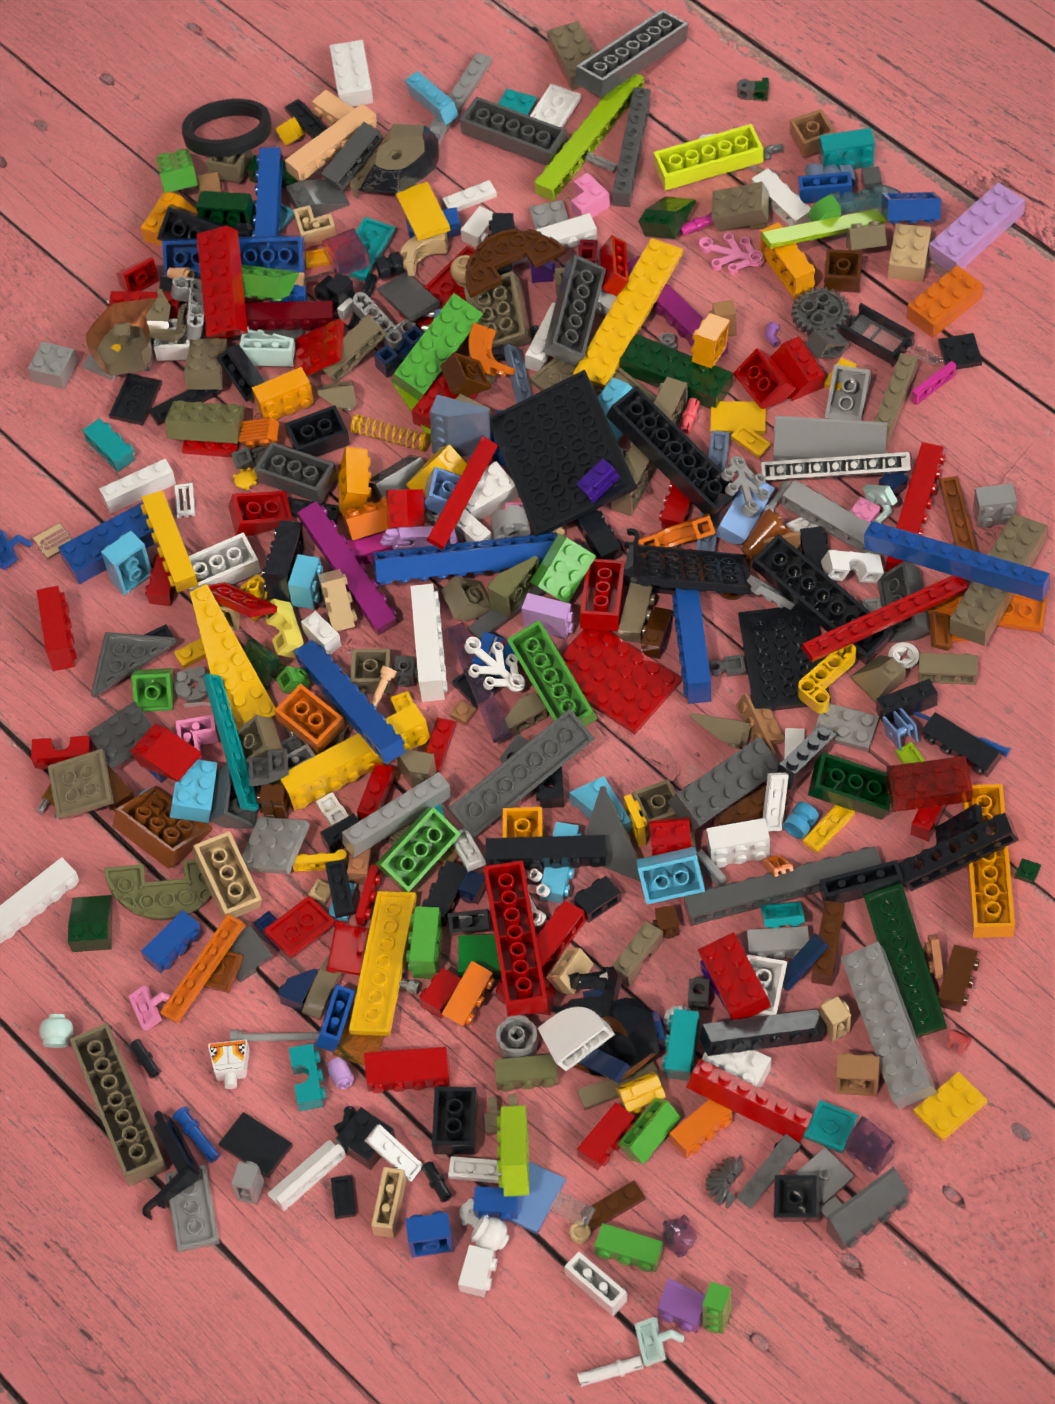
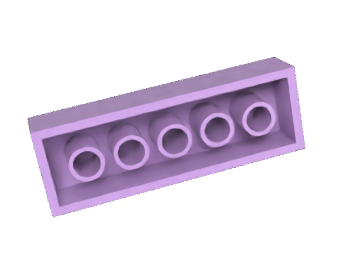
M998 182L929 243L928 258L947 271H950L956 265L963 269L1024 214L1025 200Z

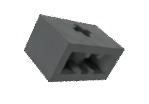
M814 330L809 335L805 345L818 358H836L842 356L849 342L836 330Z

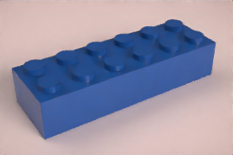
M143 502L58 547L62 560L78 584L107 570L101 551L129 531H132L144 543L145 548L155 544L151 535L154 531L153 529L149 530L146 522L148 515H143L140 506Z
M675 587L676 595H672L673 616H675V631L677 632L684 697H688V704L711 702V678L699 591L697 589L681 590Z

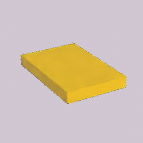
M720 401L717 408L711 407V432H730V435H732L743 423L757 434L765 435L766 408L760 409L755 401Z

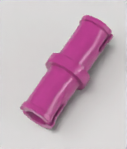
M712 213L700 218L695 217L693 221L683 224L680 229L682 236L696 230L701 231L703 227L714 224L711 219Z

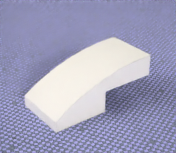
M333 792L316 801L317 807L330 826L349 816Z

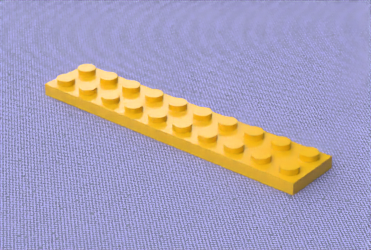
M653 238L650 239L629 275V282L617 296L589 344L584 358L574 370L573 375L585 369L593 385L601 388L607 386L620 365V357L635 335L638 334L682 257V248Z

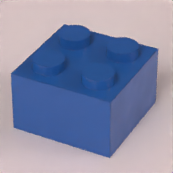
M437 1211L431 1215H413L405 1219L412 1258L454 1252L448 1212Z

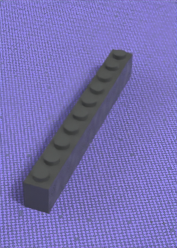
M876 846L871 848L864 847L856 852H845L837 857H826L818 862L804 863L802 866L793 868L794 871L792 872L786 869V874L778 872L779 876L776 877L769 872L764 876L749 877L745 881L730 882L722 887H711L705 892L684 896V907L690 925L694 926L761 908L760 905L777 904L819 893V882L821 879L882 864Z

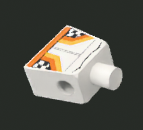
M247 1039L208 1044L217 1080L224 1081L226 1089L237 1088V1079L245 1078L247 1074L250 1052Z

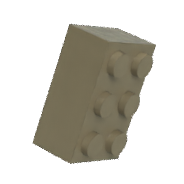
M763 181L713 191L711 219L718 232L768 222L769 193Z
M199 338L191 340L184 371L187 390L223 388L226 372L216 358L228 348L226 339Z

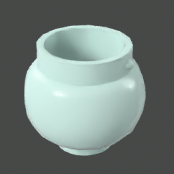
M50 1014L49 1018L44 1019L39 1027V1035L43 1040V1046L48 1048L69 1047V1040L73 1037L74 1033L72 1022L69 1019H65L63 1014Z

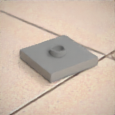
M823 1148L795 1173V1175H817L821 1179V1203L823 1205L836 1196L855 1177L826 1148Z

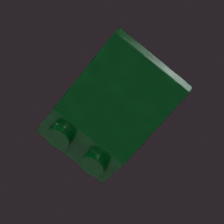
M665 196L646 208L638 221L644 236L675 239L696 200Z
M112 895L76 897L72 899L68 922V944L72 952L112 949Z

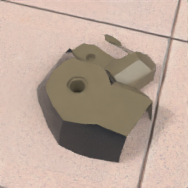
M392 124L384 137L382 145L379 146L377 151L372 153L351 179L350 187L354 197L359 199L357 190L399 193L424 179L436 168L439 159L438 138L425 125Z

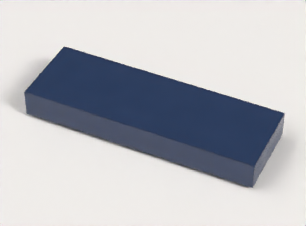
M815 933L787 964L782 986L785 990L789 991L829 947L818 934Z
M595 1049L578 1062V1064L618 1084L630 1067L627 1063L598 1049Z

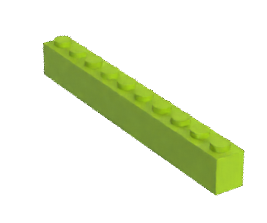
M634 75L600 99L596 108L591 110L587 119H584L578 130L573 132L570 140L564 143L559 153L555 154L553 161L535 179L534 185L537 195L552 202L557 198L586 162L585 157L587 153L594 152L630 107L634 87L644 88V76Z

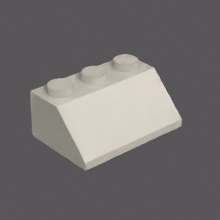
M747 954V958L771 1004V1008L750 1018L776 1015L787 961Z

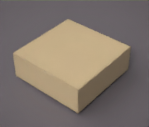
M317 879L308 896L326 905L331 898L329 883Z

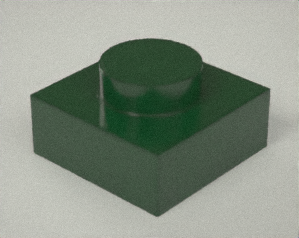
M1022 858L1015 878L1034 885L1041 864Z

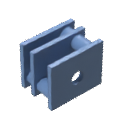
M902 708L899 709L900 716L896 711L893 712L895 726L883 716L885 734L900 751L902 750L900 736L906 738L907 734L916 742H919L917 726Z

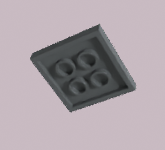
M134 701L94 727L87 734L97 749H102L105 752L106 762L112 769L132 756L130 750L152 727V724Z

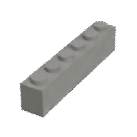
M796 480L793 481L782 495L781 505L812 524L822 526L824 531L861 553L880 555V553L865 549L864 533L870 524L868 521L860 519L853 512L843 509L836 502L828 500L821 493L811 490L807 485Z
M439 772L343 831V845L355 858L417 819L427 807H436L449 799V783Z

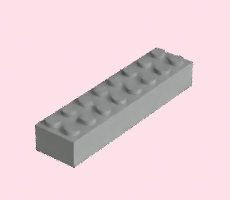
M876 942L842 956L841 959L876 1056H879V1066L892 1102L898 1109H901L937 1094L883 947L879 942Z

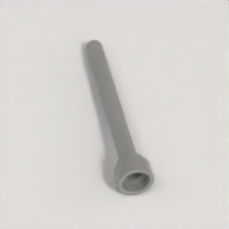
M237 1029L230 1030V1041L247 1039V1042L315 1041L319 1032L243 1033V1031Z

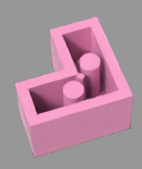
M586 173L574 181V190L577 197L571 200L572 214L575 217L590 213L593 218L610 207L609 192L590 174Z
M214 715L175 721L177 736L201 751V745L219 742Z

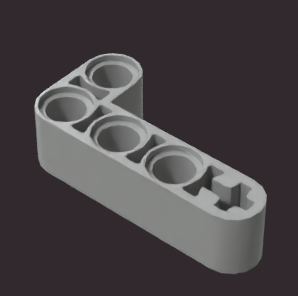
M176 277L172 282L171 297L178 301L188 302L185 335L191 340H197L201 337L204 319L201 280Z
M359 292L353 297V310L360 319L368 314L375 315L372 318L381 327H385L383 330L387 333L381 342L385 346L389 345L393 350L400 345L402 341L401 335L406 332L405 330H409L416 325L414 321L410 323L406 319L395 326L368 295Z

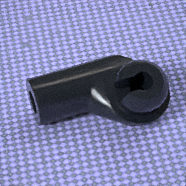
M352 1106L344 1108L343 1121L333 1126L337 1135H339L357 1112Z

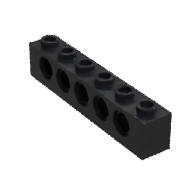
M1005 812L995 815L984 823H979L967 831L960 832L948 840L941 841L934 847L924 849L921 853L904 859L898 863L903 876V883L912 892L1019 841L1012 820Z

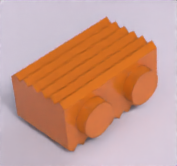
M268 417L241 422L238 440L245 447L253 449L259 445L267 447L271 442L276 443L279 427L278 421Z

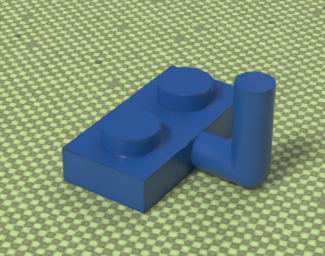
M1 530L0 568L6 570L18 560L13 549L17 543L29 548L32 546V541L19 534L9 540L7 533Z

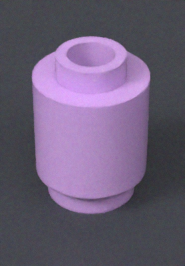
M339 1057L328 1063V1072L336 1088H349L354 1081V1076L347 1062Z

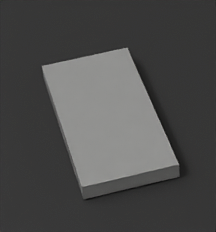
M206 1165L199 1166L202 1171L200 1179L169 1200L178 1253L220 1244ZM177 1171L165 1173L166 1184L178 1173Z

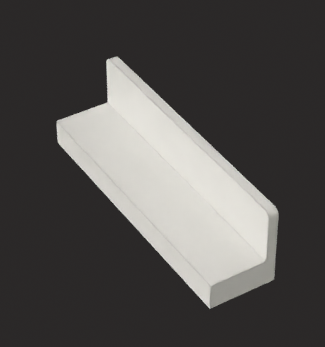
M328 1140L268 1193V1196L284 1212L346 1158L344 1149L339 1144L335 1145L331 1140Z

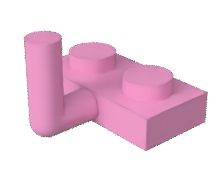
M143 985L128 996L142 1030L148 1031L162 1021L156 1005L161 1001L167 1002L171 997L170 994L160 992L155 997H152L149 988Z

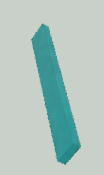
M206 673L203 676V680L240 809L256 811L259 809V804L257 803L254 787L250 786L249 770L222 677Z

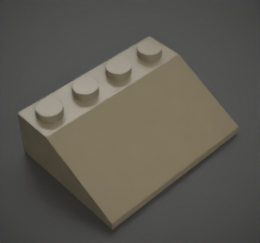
M513 271L500 275L503 281L502 284L472 298L468 293L467 287L464 288L466 302L483 313L478 324L497 331L492 348H497L500 345L505 347L507 344L519 347L533 341L521 281Z

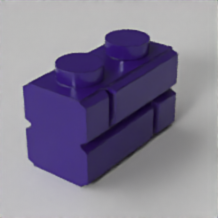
M603 458L576 485L594 503L620 476Z

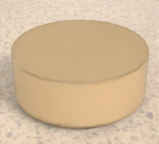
M576 1222L570 1228V1238L574 1243L581 1245L589 1241L591 1231L586 1223Z

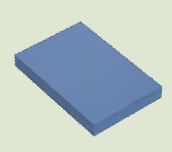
M529 1162V1195L519 1196L517 1219H511L509 1222L538 1234L560 1194L566 1178Z

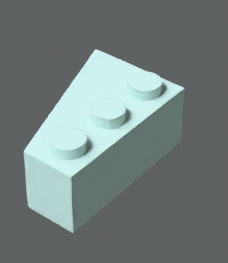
M247 326L248 333L242 334L240 346L254 366L294 367L296 350L293 338L273 334L272 336L265 334L263 330H250Z

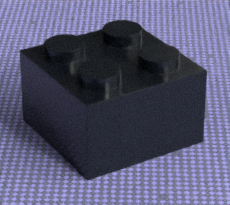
M360 1107L335 1139L346 1154L371 1170L382 1156L364 1140L376 1125L379 1124L395 1139L396 1136L392 1127Z
M775 1175L774 1218L778 1222H820L821 1179L817 1175Z

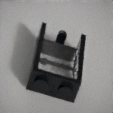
M862 303L859 304V314L856 317L854 315L849 317L848 326L844 324L840 326V334L845 339L888 362L892 367L897 363L900 354H905L908 350L910 351L915 344L914 332Z

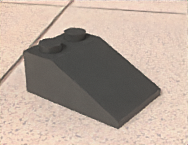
M302 180L286 186L289 201L293 208L297 209L310 205L314 218L349 206L343 191L327 183L326 180Z

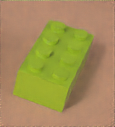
M526 1105L501 1107V1115L497 1116V1128H501V1130H497V1142L501 1143V1145H497V1157L501 1158V1160H497V1171L502 1173V1175H499V1188H503L504 1197L529 1195V1134Z

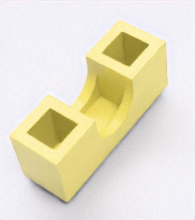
M272 599L270 603L277 606V612L264 616L267 625H272L280 631L272 639L276 654L295 658L293 651L304 645L292 605L290 602Z

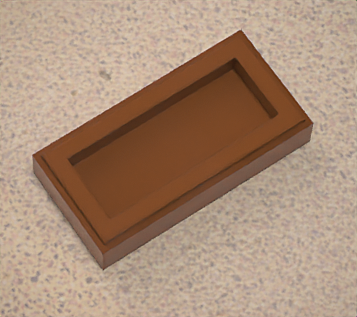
M931 611L929 613L931 647L948 651L951 648L949 615Z

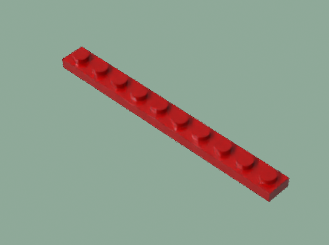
M952 575L802 644L801 648L809 660L814 662L966 592L969 585L963 578Z

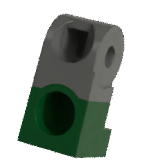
M762 78V81L740 80L737 83L738 97L743 100L768 101L769 78Z

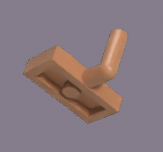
M936 934L927 935L928 942H925L923 952L925 956H930L931 961H928L930 974L932 973L935 979H942L944 974L939 938Z

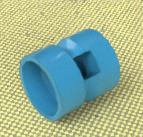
M798 802L792 810L793 814L788 815L784 821L783 827L791 836L803 839L809 832L810 826H813L818 819L819 814L808 803Z

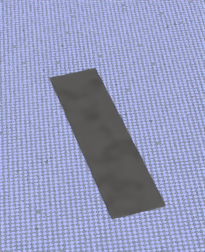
M785 1134L736 1198L751 1209L775 1179V1175L779 1174L801 1145Z

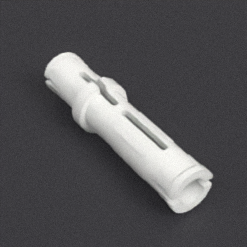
M640 1355L627 1360L621 1361L619 1359L615 1363L577 1373L580 1386L583 1387L612 1377H623L627 1373L643 1369Z

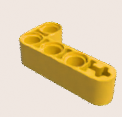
M854 644L828 655L799 681L798 697L814 712L824 714L829 710L830 696L825 689L855 663L856 647Z

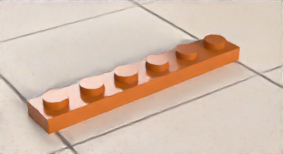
M227 914L160 1011L162 1016L176 1024L180 1022L245 927L242 921Z

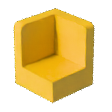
M295 117L275 128L286 146L305 135Z

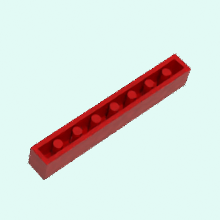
M925 442L921 443L896 528L923 536L924 528H922V525L927 523L928 513L926 512L927 509H931L933 502L931 495H935L937 489L935 481L940 479L942 469L939 468L940 465H944L946 454H943L944 446ZM887 556L885 571L888 572L904 561Z

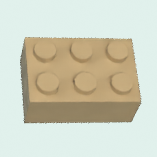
M896 223L888 278L916 282L924 281L931 240V227Z

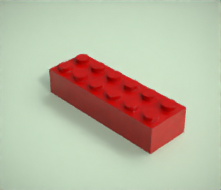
M223 226L197 233L206 337L226 339L248 333L238 230L229 226Z

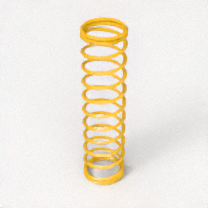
M355 414L352 419V433L359 431L360 435L366 434L367 437L372 435L374 439L379 437L381 441L386 439L387 442L392 441L394 444L399 442L400 446L406 444L407 448L412 446L414 450L419 448L422 452L427 449L429 433L421 432L419 445L417 448H414L417 430L413 433L412 444L408 446L407 441L411 432L410 428L406 432L405 442L401 444L400 439L404 432L403 426L400 428L398 441L394 442L393 438L397 431V424L394 425L392 438L388 441L387 435L391 426L390 422L386 426L385 437L381 439L380 434L384 426L383 421L379 425L378 435L374 437L373 432L377 425V419L373 421L370 435H367L370 417L366 420L363 433L360 432V428L363 424L364 416ZM358 417V419H357V424H356V427H355V429H354V424H355L356 418Z

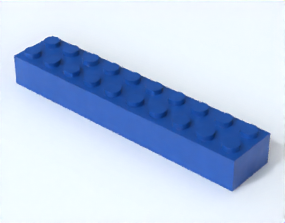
M556 532L540 536L528 535L446 544L443 550L436 546L372 552L373 572L377 582H380V584H390L395 580L409 582L413 578L427 580L431 576H436V578H446L450 574L464 576L468 572L483 574L486 570L501 572L505 568H512L534 556L538 557L540 566L558 534Z

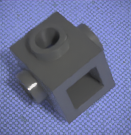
M395 656V667H391V669L397 671L394 677L395 685L402 687L415 686V678H418L415 657Z

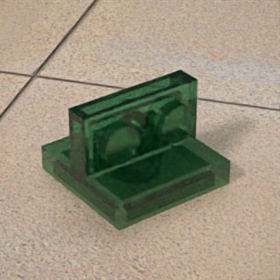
M254 638L248 639L244 652L265 690H268L273 677L280 675L286 666L281 663V658Z

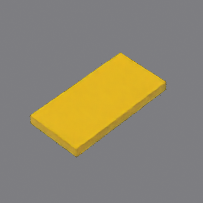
M428 182L395 193L417 241L451 231Z

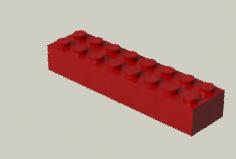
M523 860L483 866L507 1017L548 1011L547 995Z

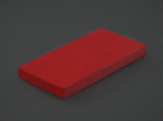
M226 582L208 585L217 603L249 618L277 612L276 605Z

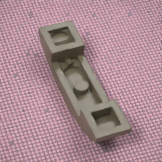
M329 955L311 986L302 1010V1014L321 1020L324 1015L328 1000L342 972L330 973L326 971Z

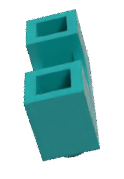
M313 1043L289 1048L294 1075L304 1073L309 1076L304 1083L294 1085L299 1111L324 1107L323 1100L326 1099L325 1088L320 1085V1081H323L322 1069H318L317 1063L321 1062L319 1050L314 1049Z

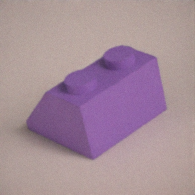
M668 1278L658 1305V1315L667 1323L674 1322L680 1325L679 1327L686 1332L693 1331L697 1333L703 1322L702 1304L706 1295Z

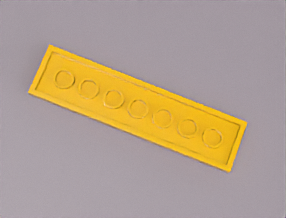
M377 891L349 1027L350 1034L390 1036L408 947V936L411 931L410 919L411 914H414L417 901L416 892Z

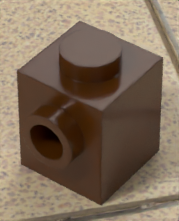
M675 905L655 908L656 919L653 920V926L663 931V938L671 939L679 935Z

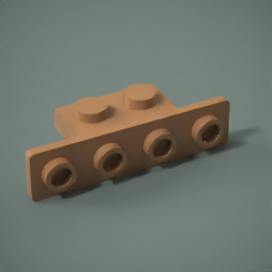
M744 694L737 702L736 707L743 722L751 724L749 735L752 741L761 737L776 757L772 744H782L785 738L770 709H755L749 695Z

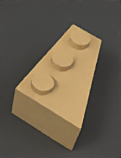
M340 569L319 574L318 577L331 627L335 631L355 627L354 621L357 620L355 610H351L350 607L352 597L350 591H346L345 585H348L346 574H342Z

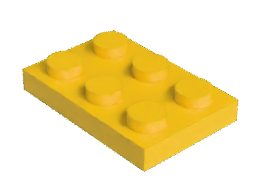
M957 1072L936 1090L937 1094L928 1097L913 1110V1114L943 1142L983 1108L988 1100L960 1072Z

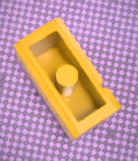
M655 1072L648 1073L616 1087L623 1108L631 1112V1114L641 1112L643 1110L642 1107L651 1104L655 1098L662 1099L665 1097L660 1080Z

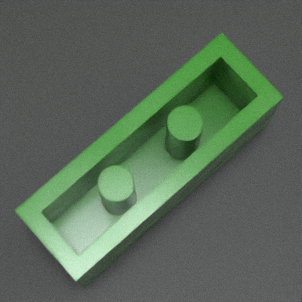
M655 1098L620 1140L618 1145L631 1161L644 1164L651 1157L654 1150L663 1142L667 1134L676 1126L681 1117L668 1101Z
M602 1223L594 1248L595 1254L602 1259L609 1260L611 1258L624 1266L633 1265L644 1272H656L663 1252V1241Z
M711 1281L702 1304L703 1327L708 1332L724 1334L732 1311L731 1288Z

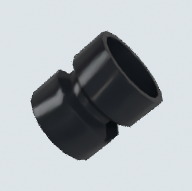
M399 251L389 254L387 258L385 256L375 258L376 268L381 280L391 278L392 274L397 276L405 273Z

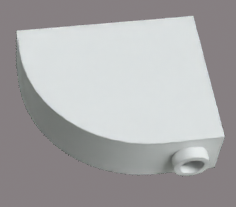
M584 1007L565 1009L538 1027L554 1061L565 1071L569 1070L615 1035L605 1020L594 1011Z

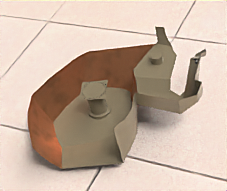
M157 289L158 298L114 303L95 320L87 331L86 343L88 350L96 364L111 376L144 371L152 355L151 338L176 342L184 336L186 332L184 310L187 308V303L183 304L178 310L175 331L168 328L171 306L162 289ZM114 344H119L121 346V350L117 352L113 350L111 346Z

